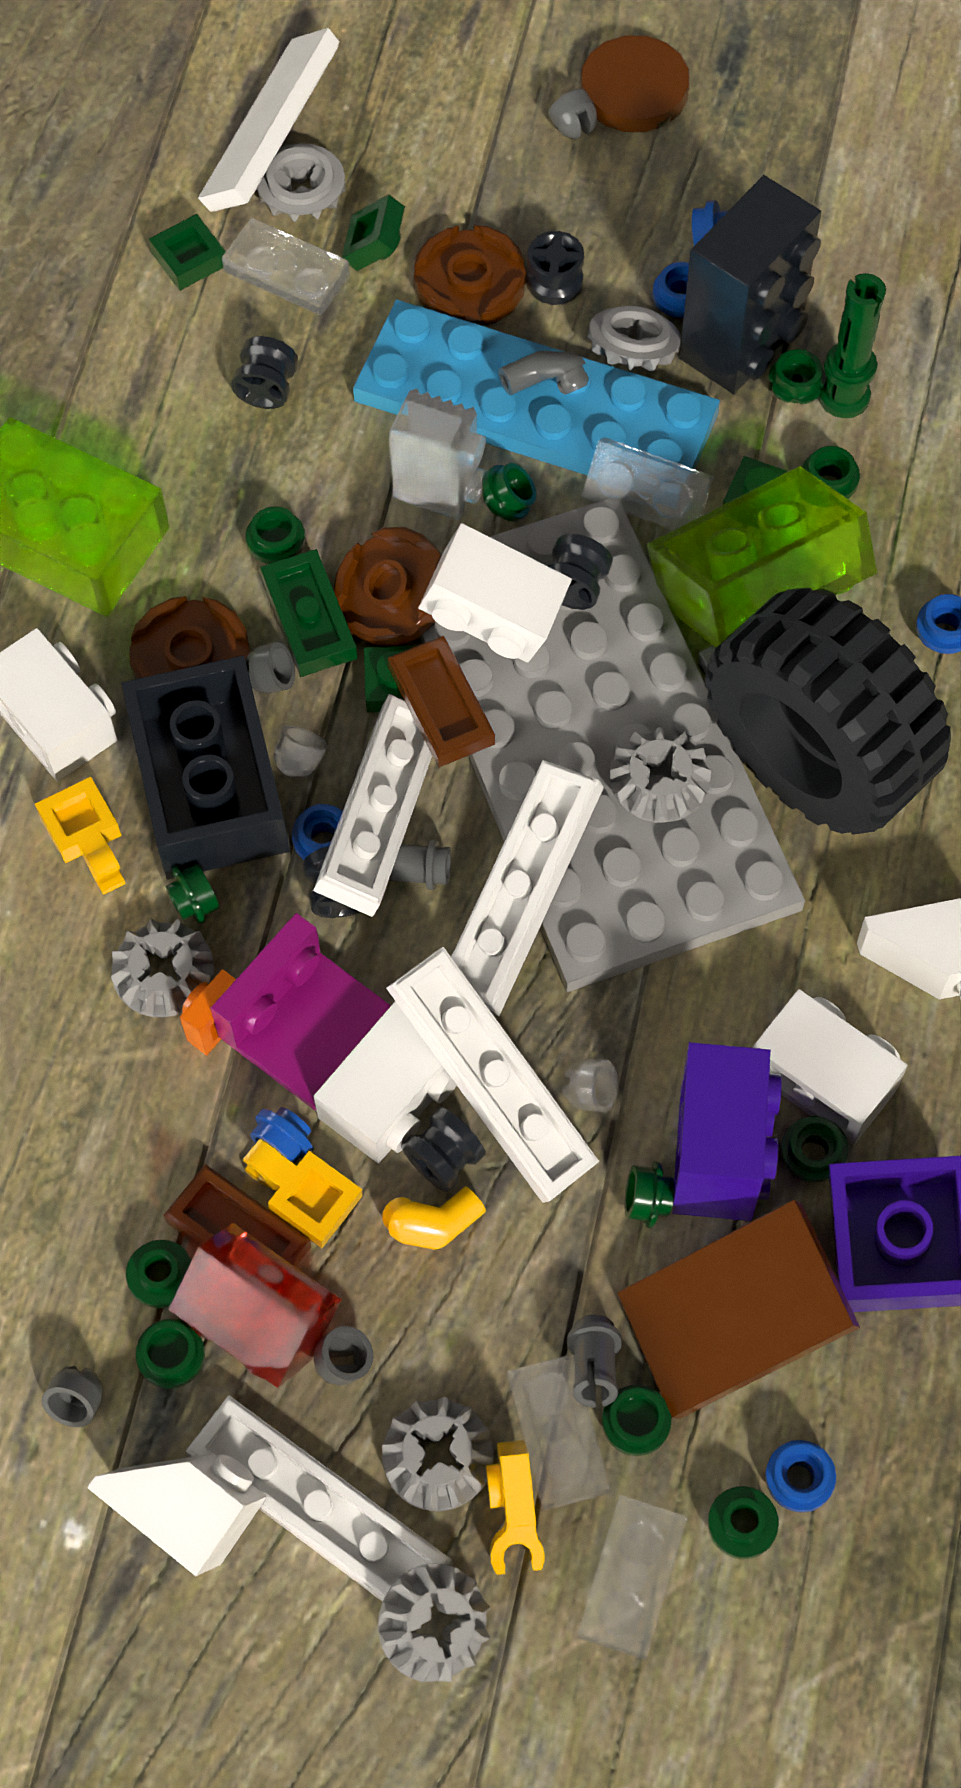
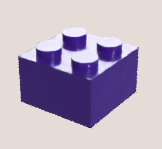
M689 1042L680 1089L672 1214L752 1221L757 1200L769 1199L771 1179L775 1180L778 1138L767 1137H772L774 1117L779 1113L782 1075L770 1073V1049Z
M961 1156L830 1164L829 1186L837 1279L852 1311L868 1312L961 1306Z

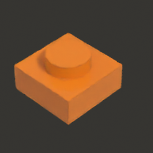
M223 969L209 984L202 982L193 989L183 1004L182 1015L180 1016L187 1041L206 1056L221 1040L218 1037L210 1008L236 980Z

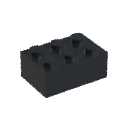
M763 175L699 240L690 251L680 360L735 395L750 378L755 381L764 374L772 361L774 352L784 341L790 344L796 340L808 320V313L805 312L806 300L815 281L814 277L811 276L812 265L821 246V240L817 238L822 212L820 209L766 175Z
M244 655L121 682L156 844L166 880L174 879L172 869L176 866L182 871L197 863L204 872L290 852L284 817Z

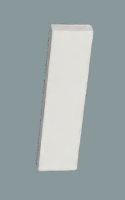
M329 28L291 39L198 197L210 212L249 202L338 48L339 40Z
M389 694L381 708L313 890L373 917L380 906L432 758V754L406 702Z
M545 760L541 762L451 956L490 1012L498 1017L604 789L598 779Z
M444 947L436 950L386 988L542 1203L551 1201L599 1162Z
M229 1395L186 1450L189 1457L215 1454L217 1457L219 1455H227L243 1464L254 1476L251 1484L267 1496L259 1508L262 1512L382 1602L393 1583L407 1571L417 1566L431 1563L452 1565V1559Z

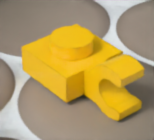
M91 776L34 804L41 821L65 863L83 856L103 895L126 884L119 871L121 869L120 865L107 844L122 835L117 821Z
M259 1139L243 1158V1162L247 1164L245 1168L246 1173L267 1188L276 1190V1193L268 1202L269 1210L320 1248L324 1247L362 1198V1188L311 1151H308L296 1166L271 1145Z
M525 1440L497 1443L499 1464L486 1465L490 1508L504 1507L506 1520L504 1526L494 1535L490 1544L492 1567L497 1575L505 1574L504 1553L506 1549L514 1544H522L530 1550L533 1571L542 1570L545 1555L541 1539L536 1533L529 1454Z

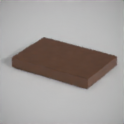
M796 1200L773 1210L617 1292L662 1397L671 1413V1417L681 1419L860 1328L802 1203Z

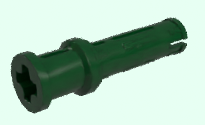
M869 273L856 275L855 282L851 279L849 280L838 333V342L828 351L824 363L827 377L825 386L820 388V404L832 416L843 419L854 418L868 408L871 398L869 384L875 378L878 366L877 358L872 348L877 333L881 306L886 294V286L881 278Z

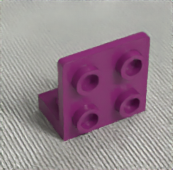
M295 913L210 1009L220 1039L313 1110H316L314 1095L391 1005L321 954L317 928L298 913Z

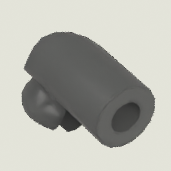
M537 351L498 369L500 381L508 395H513L553 377L557 380L559 391L565 395L587 386L589 382L588 374L582 366L586 362L575 352Z

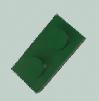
M317 549L260 567L262 582L300 677L357 659L355 642Z

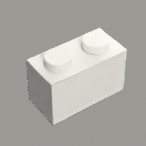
M461 523L445 548L418 609L432 615L438 624L447 629L465 631L487 642L494 652L503 657L519 658L529 663L547 639L572 578Z
M36 628L0 652V714L58 782L117 741L111 717L116 714V710L107 694L98 684L94 683L87 687L77 675L81 672L80 667L67 647L60 641L52 646L40 630Z
M800 989L797 990L752 1047L771 1050L770 1073L782 1075V1096L809 1115L823 1117L837 1124L844 1132L848 1143L853 1146L897 1091L908 1066L900 1060L899 1053L889 1042L873 1034L864 1035L846 1022L842 1011L833 1003L822 997H815L813 999Z
M395 1001L314 1095L318 1119L376 1163L380 1164L391 1149L396 1153L401 1152L402 1144L411 1135H416L421 1125L418 1117L432 1100L442 1103L457 1085Z

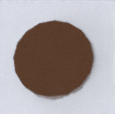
M624 35L605 41L589 54L582 67L581 89L586 90L593 101L597 120L603 125L622 132H648L658 129L659 122L666 121L669 117H671V122L681 114L688 100L689 68L681 54L666 42L649 36Z
M473 225L474 230L459 231V226L446 228L429 238L416 255L414 287L419 303L426 309L480 326L496 323L512 313L523 298L526 282L524 258L520 248L506 234L488 226Z
M385 527L371 533L374 537L367 540L363 545L357 542L346 553L336 573L334 593L350 633L376 647L404 645L419 638L436 622L432 615L418 609L442 557V553L423 534L406 527Z
M187 596L170 598L150 608L134 627L131 635L132 643L129 649L133 677L139 679L243 655L246 658L250 652L247 630L236 612L218 600L202 597L203 601H188Z

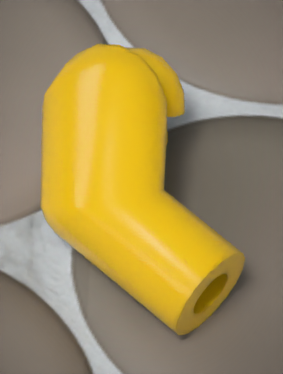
M464 1186L440 1207L414 1202L405 1197L394 1198L385 1206L382 1213V1221L389 1230L390 1235L398 1242L436 1250L449 1244L486 1213V1209L476 1194L467 1186Z

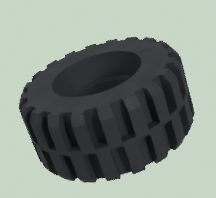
M811 587L787 589L772 596L712 652L705 676V687L709 689L707 700L710 709L717 713V725L723 736L729 737L735 746L733 751L739 756L742 763L747 762L756 773L755 777L765 788L770 787L780 796L779 800L792 810L797 808L805 814V819L817 825L827 824L830 831L841 834L851 832L852 835L875 832L877 829L883 828L943 770L948 759L951 742V727L946 725L947 710L943 700L936 698L934 694L936 686L929 674L922 672L914 662L916 656L905 644L900 645L889 634L891 630L879 619H870L863 614V608L850 600L839 601L835 593L823 589L813 591Z

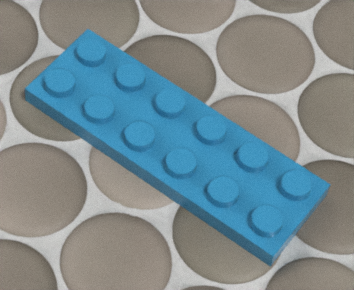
M396 299L353 387L354 402L681 505L718 416L720 400L583 358L586 363L582 366L588 374L589 382L587 386L565 395L559 391L557 380L553 377L518 393L508 395L500 381L499 368L537 351H564Z

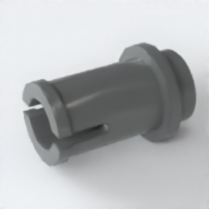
M430 840L428 846L401 844L388 881L426 883L428 890H435L437 884L448 885L451 871L450 847L439 846L438 840Z
M587 1315L578 1319L574 1324V1328L567 1335L568 1349L574 1355L575 1383L573 1384V1397L583 1406L596 1407V1385H601L602 1404L607 1406L614 1402L618 1396L615 1355L621 1349V1334L609 1318L602 1315Z

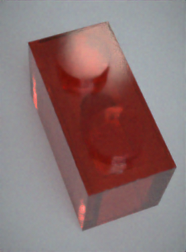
M232 1223L198 1247L169 1311L188 1323L199 1336L211 1340L242 1362L253 1375L265 1379L276 1388H279L311 1362L316 1345L328 1329L342 1299Z

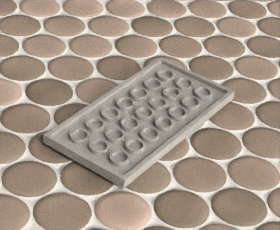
M618 496L490 536V538L546 566L554 563L552 557L553 547L556 540L565 534H580L590 537L608 549L613 557V564L609 574L598 582L601 589L597 603L592 608L585 610L571 609L561 605L547 639L529 663L519 658L503 657L494 652L487 642L465 631L447 629L437 622L419 637L423 644L443 635L445 636L495 733V745L469 755V759L504 842L542 760L598 779L604 787L540 926L542 935L567 993L803 911L805 903L803 894L739 756L733 751V743L729 737L723 736L717 725L718 715L710 709L707 700L708 690L705 687V683ZM659 726L666 733L680 735L686 732L691 743L698 749L704 748L709 770H711L709 791L702 804L693 813L682 819L663 823L646 821L629 813L616 800L610 785V768L616 748H621L626 744L634 732H637L639 735L651 733ZM668 758L666 762L663 761L657 768L647 765L650 769L648 790H651L655 783L658 784L664 777L672 780L675 779L671 776L672 759Z

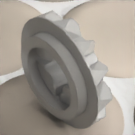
M305 143L281 147L257 186L260 202H265L269 205L273 216L286 213L295 223L300 215L311 214L318 220L323 209H336L339 195L345 192L344 169L338 158L323 147ZM306 179L311 181V189L301 186L296 191H293L291 188L292 181L300 184Z
M620 306L599 312L590 322L587 337L592 341V352L606 356L608 364H625L630 371L634 366H642L648 371H654L658 364H671L675 353L679 350L681 341L678 329L668 319L652 310L637 306ZM630 336H636V339H630Z
M661 726L651 733L639 735L637 732H634L626 744L621 748H616L610 768V785L616 800L632 815L650 822H672L693 813L705 800L711 780V770H709L704 748L698 749L691 743L686 732L680 735L666 733ZM668 758L672 759L671 776L675 779L672 780L664 777L658 784L655 783L651 790H648L650 769L647 765L657 768L663 761L666 762Z
M150 918L145 927L135 932L127 930L123 943L117 951H112L111 979L118 996L129 1008L146 1016L170 1017L181 1014L183 1004L193 989L202 982L209 984L213 979L214 961L208 944L205 942L200 931L195 932L184 926L178 919L173 923H159ZM147 953L156 954L162 959H166L173 954L175 957L172 960L178 982L171 976L167 977L161 972L150 977L149 974L152 969Z
M445 1396L438 1400L415 1401L410 1408L392 1420L382 1444L383 1467L394 1491L409 1504L429 1511H446L460 1507L473 1499L487 1482L486 1465L493 1464V1445L489 1429L471 1407H465L459 1403L452 1402ZM454 1430L450 1454L456 1460V1465L462 1470L459 1471L452 1465L448 1467L438 1462L431 1470L427 1469L422 1477H420L419 1474L423 1470L422 1464L426 1455L415 1436L418 1435L423 1440L427 1438L437 1443L443 1436L448 1437L451 1431Z
M431 1563L420 1565L407 1571L393 1583L386 1593L380 1608L378 1632L385 1655L398 1671L420 1682H451L452 1676L464 1668L476 1665V1654L482 1643L490 1639L486 1630V1613L491 1608L483 1599L476 1586V1580L455 1567ZM432 1601L435 1602L439 1611L446 1614L459 1615V1618L452 1620V1624L446 1625L443 1628L441 1647L438 1646L436 1638L431 1635L411 1633V1631L420 1629L421 1624L431 1620L430 1607L433 1606Z

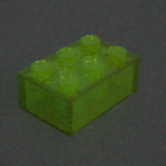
M9 416L0 429V565L108 617L170 528L162 489Z
M801 466L647 543L657 587L664 595L671 612L715 648L778 592H784L787 589L811 587L812 591L823 589L838 595L849 591L854 585L877 574L867 512Z

